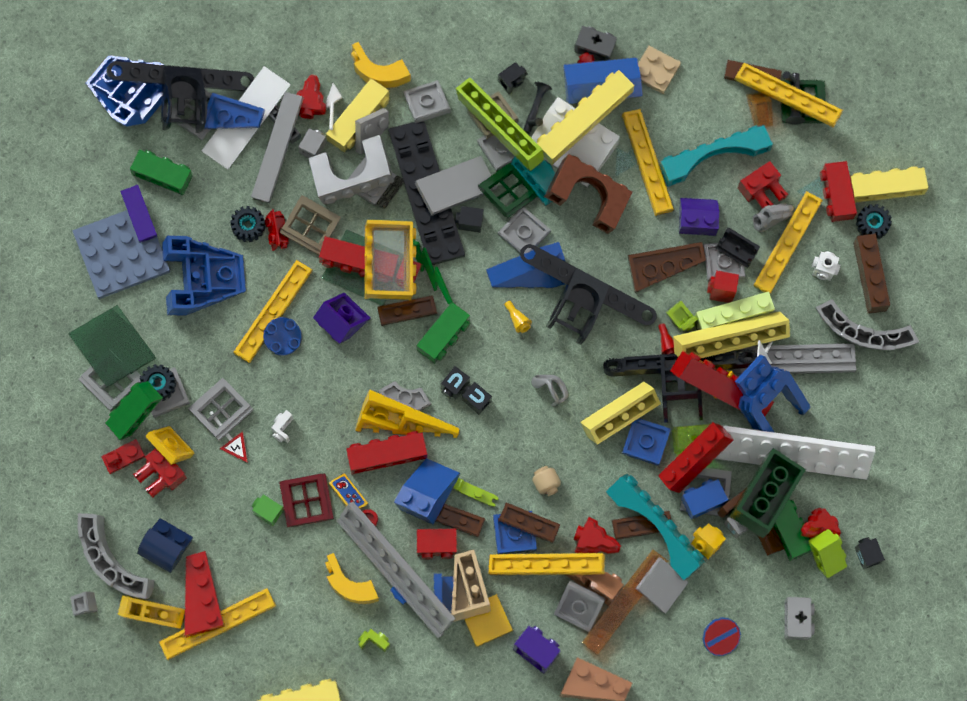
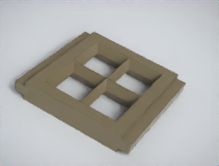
M301 195L282 227L280 234L319 256L325 236H331L341 217ZM302 207L314 213L310 223L297 216ZM318 216L330 222L326 231L313 225ZM295 219L307 225L303 234L290 228ZM311 228L323 234L319 243L306 237Z

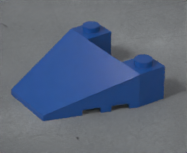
M167 235L162 243L163 261L182 262L184 290H171L166 296L167 315L186 316L246 292L243 255L223 248L218 249L209 246L208 243L192 240L188 236Z

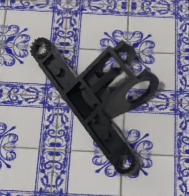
M122 61L110 63L106 71L107 76L114 81L162 85V130H168L171 123L196 125V133L202 132L206 124L207 99L205 88L246 91L248 87L241 84V78L248 77L250 81L249 86L255 79L249 72ZM113 66L121 68L122 73L120 76L113 75ZM172 98H177V115L185 114V99L195 100L194 120L171 118ZM202 104V116L200 121V108Z
M527 244L521 248L520 258L522 261L567 284L549 317L550 319L546 325L548 329H551L555 322L580 334L576 343L582 345L595 324L602 304L643 325H651L656 321V311L643 302L535 245ZM528 248L533 249L535 252L532 259H527L524 256V252ZM567 300L574 303L567 317L572 322L581 307L590 311L582 330L558 319ZM645 310L650 311L652 314L649 321L642 319V313Z
M752 349L744 351L734 350L701 358L700 360L704 362L706 359L715 364L714 368L716 369L718 367L723 369L748 368L757 358V353ZM676 354L631 356L622 359L609 358V360L607 359L604 362V373L611 377L661 374L664 423H668L667 401L698 399L699 421H703L701 389L685 391L686 381L678 378L670 371L678 358ZM746 357L752 358L751 360L749 359V361H746V359L744 360V358ZM610 366H617L614 370L609 368ZM678 382V392H667L666 384Z

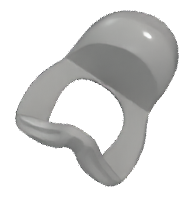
M535 375L532 378L531 383L534 388L539 389L548 385L550 393L555 400L551 404L552 406H556L568 398L567 388L559 377L555 375ZM552 382H556L564 397L560 400L553 389Z

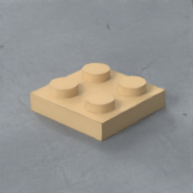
M648 46L638 63L641 83L664 94L681 62Z

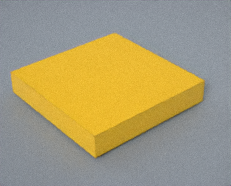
M170 426L150 431L145 436L171 464L189 459L195 454Z
M497 594L488 598L491 612L464 619L476 647L513 631Z

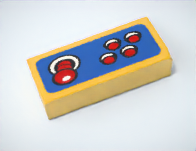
M345 473L329 482V486L345 506L351 502H354L360 509L368 505V502Z

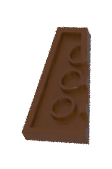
M699 242L628 255L634 291L636 293L705 262L703 243Z

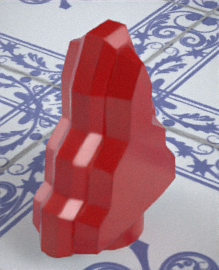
M310 75L305 81L303 89L297 92V95L304 98L299 111V116L304 119H313L314 115L326 114V104L323 102V95L320 93L318 76Z
M825 508L814 509L811 512L812 515L808 517V521L801 528L802 536L814 538L827 529L839 537L841 534L837 518L830 515Z
M591 517L587 518L584 527L578 525L573 540L578 542L575 553H599L601 551L613 554L619 553L621 548L616 539L608 536L605 529L598 525V521Z

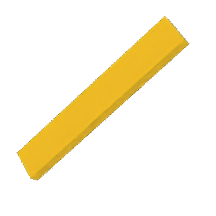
M746 63L742 65L735 77L736 81L833 128L843 113L842 109Z
M641 110L623 112L622 118L654 215L673 212L674 209Z
M806 191L755 281L754 287L771 294L821 205L822 199Z
M297 260L295 261L233 353L250 364L264 343L263 334L265 327L273 319L283 316L313 270Z
M490 554L488 574H604L605 554Z
M266 588L222 610L224 627L187 638L184 636L185 629L159 641L167 660L276 607Z

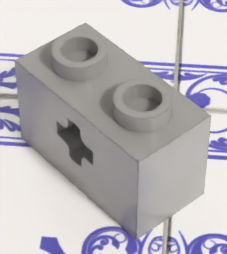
M787 597L785 599V639L809 640L811 635H814L815 626L814 623H811V615L814 616L815 606L811 604V598ZM799 614L801 618H804L801 623H799V619H796Z

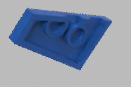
M212 93L207 105V118L204 129L260 128L266 110Z

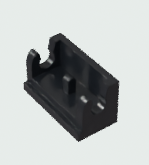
M728 227L723 237L719 240L716 249L748 268L756 257L760 246Z

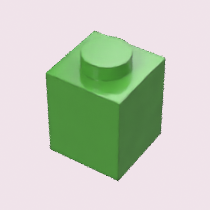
M264 494L261 498L258 497L252 505L253 514L271 526H274L284 511L283 506Z

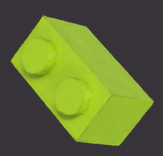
M827 529L809 540L816 566L827 578L847 567L845 561L847 556L841 548L842 540L837 534L834 535Z

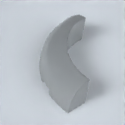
M833 299L815 307L819 316L830 329L843 339L858 346L876 350H894L919 343L911 325L896 330L875 331L849 320Z
M78 513V534L84 549L83 553L96 574L108 585L124 594L144 599L150 598L155 580L142 578L131 573L115 559L106 541L104 516Z

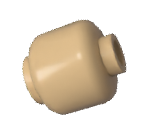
M544 466L534 472L532 481L539 494L551 496L558 492L557 488L561 485V480L554 468Z

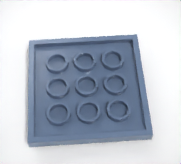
M127 210L72 230L98 299L170 273L167 262L163 261V252L157 237L139 243Z

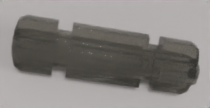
M395 176L394 182L390 183L383 196L377 201V205L380 208L386 209L388 203L391 202L398 192V189L404 184V179L400 176Z

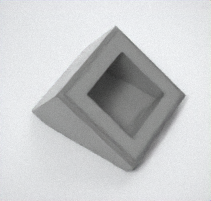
M83 592L71 596L73 616L97 612L94 592Z

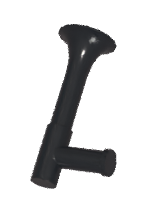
M789 71L784 72L783 78L790 82L792 86L800 89V74L792 73L791 75ZM792 108L791 116L786 119V122L792 125H799L805 122V118L800 116L798 110Z
M534 82L537 86V94L523 128L528 134L531 133L533 126H541L543 124V120L536 118L543 96L548 90H552V87L542 82Z

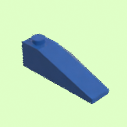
M559 242L540 247V249L565 261ZM534 250L525 253L524 256L527 259H532L535 252ZM520 256L486 269L492 287L555 288L565 284L525 263Z

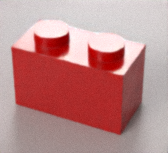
M716 270L715 275L711 276L707 287V293L710 294L709 300L725 303L732 302L737 292L739 274Z
M417 529V556H421V559H433V556L451 559L457 554L456 529Z

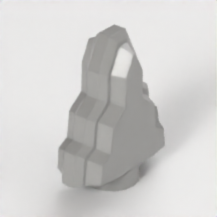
M785 203L765 206L758 214L753 216L754 229L761 233L779 222L792 217L794 207Z

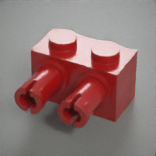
M771 161L740 180L738 190L748 203L755 199L762 209L765 206L774 205L764 193L765 191L770 189L779 202L789 195L780 185L781 174Z
M157 448L145 456L146 464L133 473L140 484L153 473L159 475L156 481L145 488L152 498L166 487L174 490L187 479L176 463L171 464Z

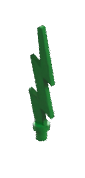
M413 239V246H416L415 258L418 263H421L420 271L423 272L424 268L426 269L434 291H437L439 286L447 303L450 304L453 301L438 266L434 270L426 248H423L421 252L420 243Z

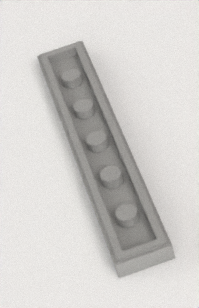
M288 92L284 93L251 195L253 199L267 203L271 202L304 99L302 96Z

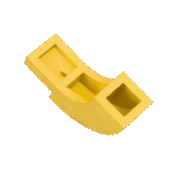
M335 554L327 555L328 561L325 562L329 573L333 572L332 575L327 576V580L331 588L340 597L357 604H370L379 601L371 580L363 583L350 581L343 575Z

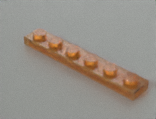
M652 549L582 641V644L596 655L600 653L643 596L635 588L656 560L662 558L668 563V560Z

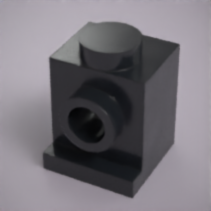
M515 62L498 74V82L508 94H511L513 87L518 88L523 84L527 71L523 66H519Z

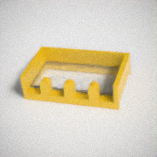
M367 220L365 224V299L411 300L413 295L416 294V283H413V276H416V265H413V258L416 257V246H413V239H416V228H413L412 221Z

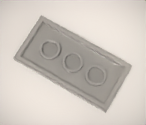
M479 156L419 179L415 182V185L430 214L434 215L484 195L478 185L489 178L491 173L482 157ZM495 185L490 190L493 192L497 190L498 186Z

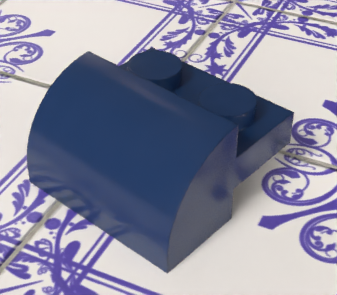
M159 518L152 529L149 528L139 545L137 554L171 573L193 541V537Z

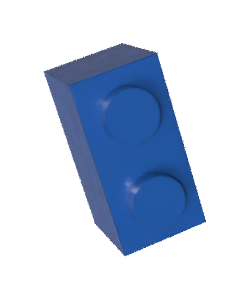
M709 479L701 484L702 487L697 489L691 487L684 491L681 500L691 520L727 504L728 498L718 479L715 481Z

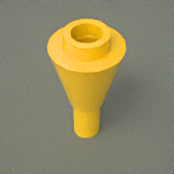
M507 301L504 305L510 313L515 331L517 333L527 332L531 328L532 321L516 309L511 301Z

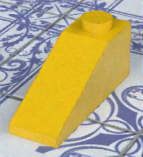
M122 595L118 615L126 618L181 629L185 609L125 595Z

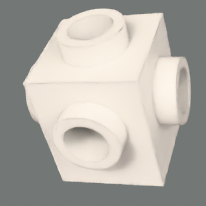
M821 251L819 257L815 256L812 263L814 268L812 275L821 280L831 281L833 275L837 276L841 266L838 264L839 257H836L831 252Z

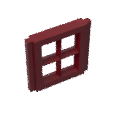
M325 473L279 482L287 528L334 519ZM316 482L318 496L308 498L306 484ZM302 485L304 499L293 501L291 487ZM319 500L322 514L311 516L309 502ZM305 503L307 517L297 519L294 505Z

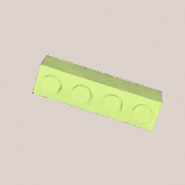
M765 292L698 311L695 315L698 318L695 323L697 329L702 330L774 312L775 307L770 293Z

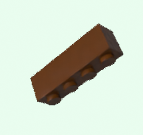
M876 234L857 236L853 245L867 314L886 312L890 307V300Z

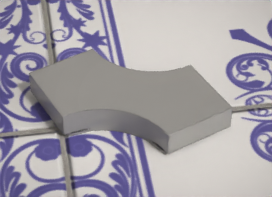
M394 381L378 390L379 394L418 411L431 405L422 388L408 390L400 387Z

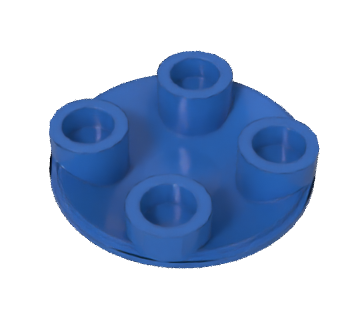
M280 317L273 319L267 324L263 338L266 347L274 354L289 355L300 346L302 335L299 326L293 319Z

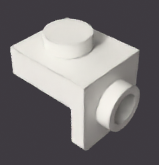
M287 410L275 418V424L271 428L274 433L273 437L279 442L285 441L288 444L290 441L289 436L283 431L291 423L293 416Z

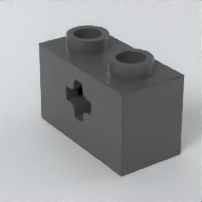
M582 26L575 43L574 52L582 55L585 53L593 54L594 59L600 61L610 60L617 37L608 32L597 31L590 26Z

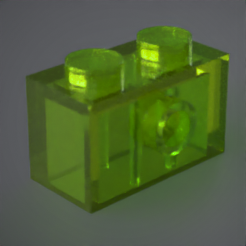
M710 424L673 427L674 454L682 453Z

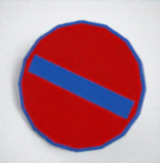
M721 617L715 619L704 630L703 644L708 652L713 655L724 656L730 654L740 642V628L735 621L729 618Z

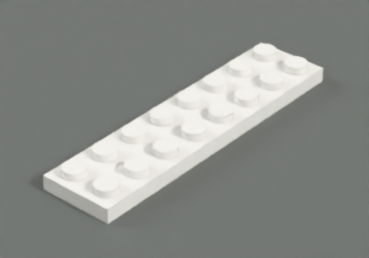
M723 426L734 440L715 459L761 465L765 456L774 448L804 467L807 472L867 480L875 454V446Z

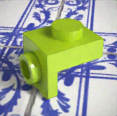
M679 301L666 312L680 331H689L696 325L695 321L698 319L696 316H693L682 301Z
M372 629L368 632L364 631L358 639L360 641L358 645L361 649L364 648L369 640L384 652L390 647V643L387 642L389 638L381 632L377 634Z

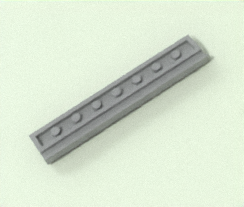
M854 344L771 345L767 353L772 362L770 364L772 367H779V369L789 371L790 374L856 372ZM751 346V347H747V348H743V349H738V350H736V351H744V350H747V349H749V350L752 349L753 351H755V353H757V352H758V346ZM746 357L744 358V360L746 359V361H749V359L751 360L752 358ZM747 368L725 370L733 371L735 375H741Z
M354 502L349 503L340 515L341 517L337 520L339 525L391 585L397 589L436 637H441L453 623L455 617Z

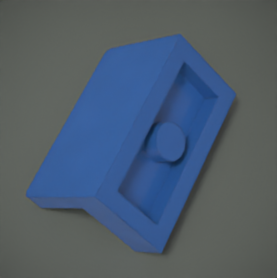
M434 574V595L451 613L454 576L442 577V574Z

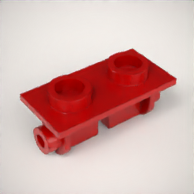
M274 209L265 217V225L269 231L268 242L272 247V251H275L278 246L281 249H286L289 244L288 238L280 234V229L285 224L284 214L281 211L274 212Z

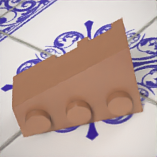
M577 657L560 697L595 701H625L632 682Z

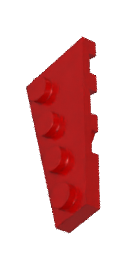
M206 551L186 556L184 636L187 638L224 627Z

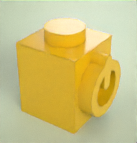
M708 523L704 528L700 526L694 532L693 536L695 538L691 545L709 559L720 549L726 538L719 528L712 527Z

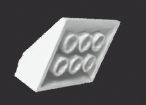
M557 97L542 119L543 124L537 127L531 138L538 143L537 140L543 134L547 135L556 122H561L565 119L564 116L569 110H575L576 108ZM598 123L559 158L553 166L559 168L562 160L570 154L578 157L586 165L595 167L599 172L618 146L620 136ZM580 182L581 184H583V185L586 186V187H588V186L590 185V184L585 183V182Z

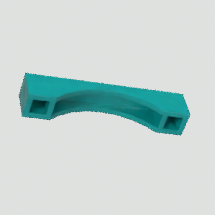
M756 125L743 133L739 131L732 134L731 137L725 139L723 137L718 138L714 143L708 145L706 143L701 144L694 150H684L677 156H667L662 159L659 167L666 185L669 187L685 181L689 173L698 164L712 156L723 153H739L754 157L771 151L773 143L765 125L760 127Z
M628 474L621 476L606 493L618 506L639 512L657 527L667 544L671 567L683 580L689 578L705 563L703 555L699 550L694 549L690 545V540L684 534L681 535L677 530L676 524L665 517L663 509L650 500L651 496L637 485L638 482L633 476Z

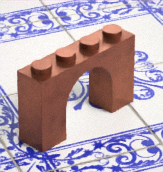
M568 154L562 160L544 197L561 206L567 201L575 183L585 182L592 185L601 197V207L592 225L607 234L611 233L616 228L633 192L628 190L625 185L613 181L610 176L598 172L595 167L581 162L578 157Z

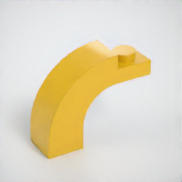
M359 42L352 44L353 52H351V56L355 62L354 70L365 82L368 83L370 79H373L384 88H394L411 81L410 72L402 59L386 66L376 65L368 59Z

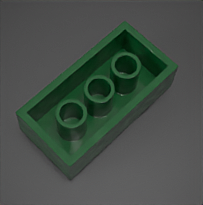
M773 448L765 456L729 517L761 538H764L772 529L806 469Z

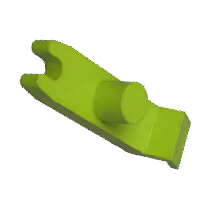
M460 478L457 479L453 487L459 493L492 507L496 506L495 503H492V500L499 499L494 494L469 484Z

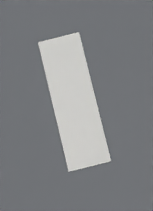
M264 66L239 101H246L247 104L265 109L262 124L291 84ZM258 128L217 129L202 149V152L226 169H229Z

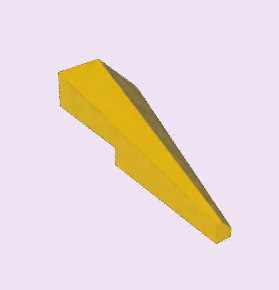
M369 390L363 402L355 429L358 432H361L362 428L373 429V433H379V430L383 429L391 430L392 434L407 435V433L412 431H418V433L430 432L434 433V437H440L441 433L452 434L453 438H457L459 434L458 427L372 390Z

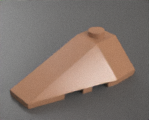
M608 572L592 575H566L578 585L606 598L604 603L610 606L624 585L622 579L614 573L612 575Z

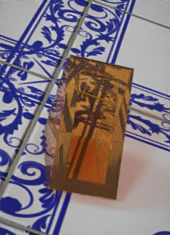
M761 92L747 94L746 97L754 126H773L772 102L770 98Z

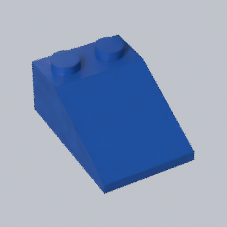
M426 458L402 486L394 503L401 511L433 525L460 473Z

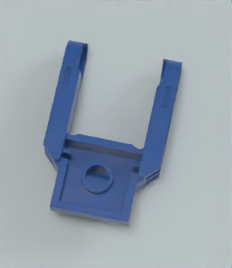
M759 355L735 381L743 394L739 401V409L753 430L774 432L763 415L762 409L766 408L781 391L787 401L791 402L793 407L799 411L800 415H805L811 408L790 372L779 369V367H772L763 355Z

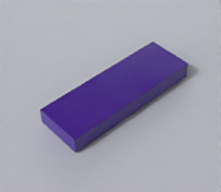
M135 185L121 190V195L139 243L158 237L139 186Z

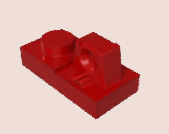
M137 439L101 457L109 474H112L145 458V455Z

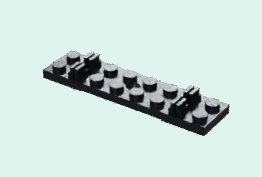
M425 121L416 124L411 122L388 128L422 246L426 248L432 265L465 257L451 208L431 215L415 185L417 180L440 172Z

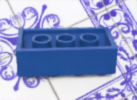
M637 58L563 65L566 102L569 104L579 103L584 97L588 98L597 85L601 86L606 82L605 79L612 72L615 74L618 70L634 84V92L627 98L642 96L641 75Z

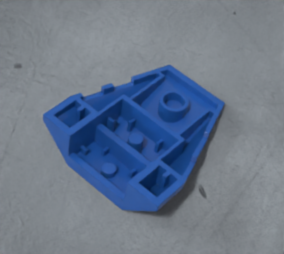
M108 55L86 81L87 86L113 120L126 127L146 123L161 105L162 85L114 81L107 76V67L114 61L163 64L155 61L148 63L140 59L133 61L125 57ZM119 66L112 67L113 75H121L122 72Z

